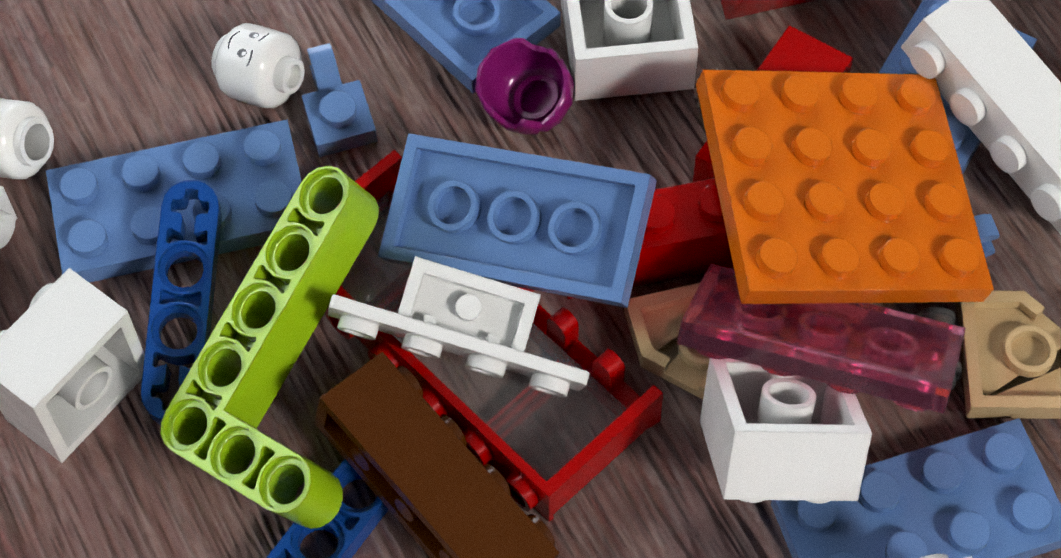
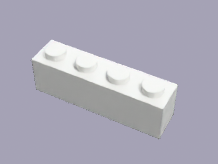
M949 0L919 23L903 43L901 49L910 58V62L917 73L924 78H935L937 80L940 94L950 105L954 116L972 130L989 150L994 163L1013 178L1030 198L1035 211L1042 218L1049 221L1061 235V82L990 0Z

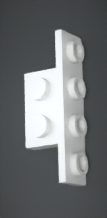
M416 256L398 313L338 295H332L328 307V316L340 319L337 328L348 334L375 340L378 331L404 338L401 348L406 351L433 359H440L442 350L466 357L465 367L467 369L495 378H503L505 370L513 371L531 377L529 387L549 395L567 397L569 389L580 391L587 385L590 375L588 371L524 352L541 297L540 294Z

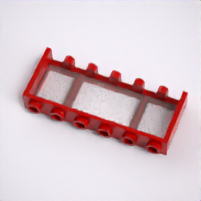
M395 150L355 181L376 199L379 206V217L375 228L335 295L398 313L412 266L387 262L378 257L402 161V156ZM521 288V289H524V290H527V291L534 292V290H532V289ZM538 304L524 352L590 372L587 385L580 391L569 389L567 397L553 396L529 387L531 377L513 371L505 370L503 378H495L474 372L465 367L466 357L442 350L440 359L411 353L401 348L404 338L378 331L375 340L355 336L369 349L368 357L370 360L383 352L396 367L404 366L419 382L423 391V398L439 416L442 414L449 416L459 426L466 438V447L482 465L488 463L501 473L510 488V497L516 504L527 512L534 508L548 522L554 518V514L642 433L661 421L663 392L653 385L640 397L624 382L625 365L622 359L611 349L605 350L599 357L595 356L578 340V321L564 307H561L551 316ZM327 308L325 315L334 329L347 340L354 337V335L337 328L340 319L328 316Z

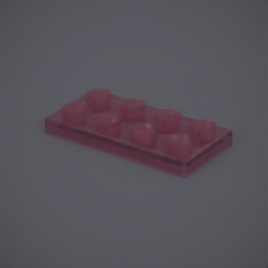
M710 264L681 320L677 344L696 349L697 352L708 358H732L759 365L765 371L777 376L797 375L827 383L832 389L842 393L856 394L862 392L893 400L900 407L911 411L931 410L945 414L966 328L869 303L741 304L734 269Z

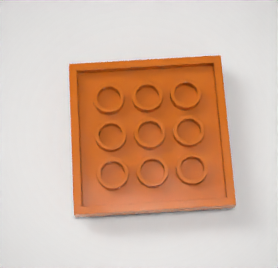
M702 70L696 82V89L741 304L984 302L994 290L935 78L927 79L920 74Z

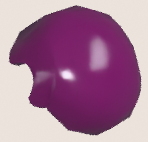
M513 38L492 48L477 69L475 91L485 111L498 125L511 132L537 135L539 132H547L560 124L573 103L574 78L564 60L560 59L559 55L552 48L548 49L534 45L524 38Z

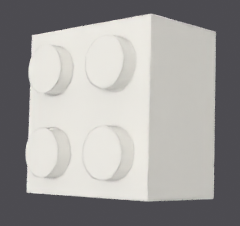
M561 0L570 71L574 78L575 101L694 89L698 43L690 0Z
M68 268L54 283L43 286L35 294L29 309L8 330L0 331V410L9 423L61 463L142 380L145 354L128 311L72 269Z
M710 355L700 424L724 500H741L749 503H757L764 500H805L817 504L830 501H858L872 432L840 358Z

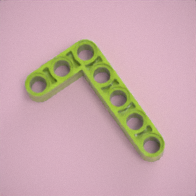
M333 166L316 168L308 173L298 186L166 409L161 421L160 433L164 444L177 455L265 509L310 529L320 528L328 524L338 514L343 502V489L339 479L332 472L257 429L327 310L332 295H335L375 228L379 217V206L376 199L339 168ZM254 454H255V457H254V460H253L252 464H251V465L249 466V468L247 469L250 459H251V458L254 456ZM305 482L301 495L295 500L298 488Z

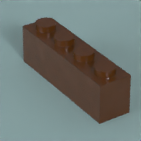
M381 352L320 397L314 422L315 425L430 558H558L560 552L554 547L555 539L546 524L537 516L524 513L510 497V488L501 473L492 465H482L466 447V438L459 426L449 416L445 414L439 416L423 398V391L419 382L404 366L396 367Z

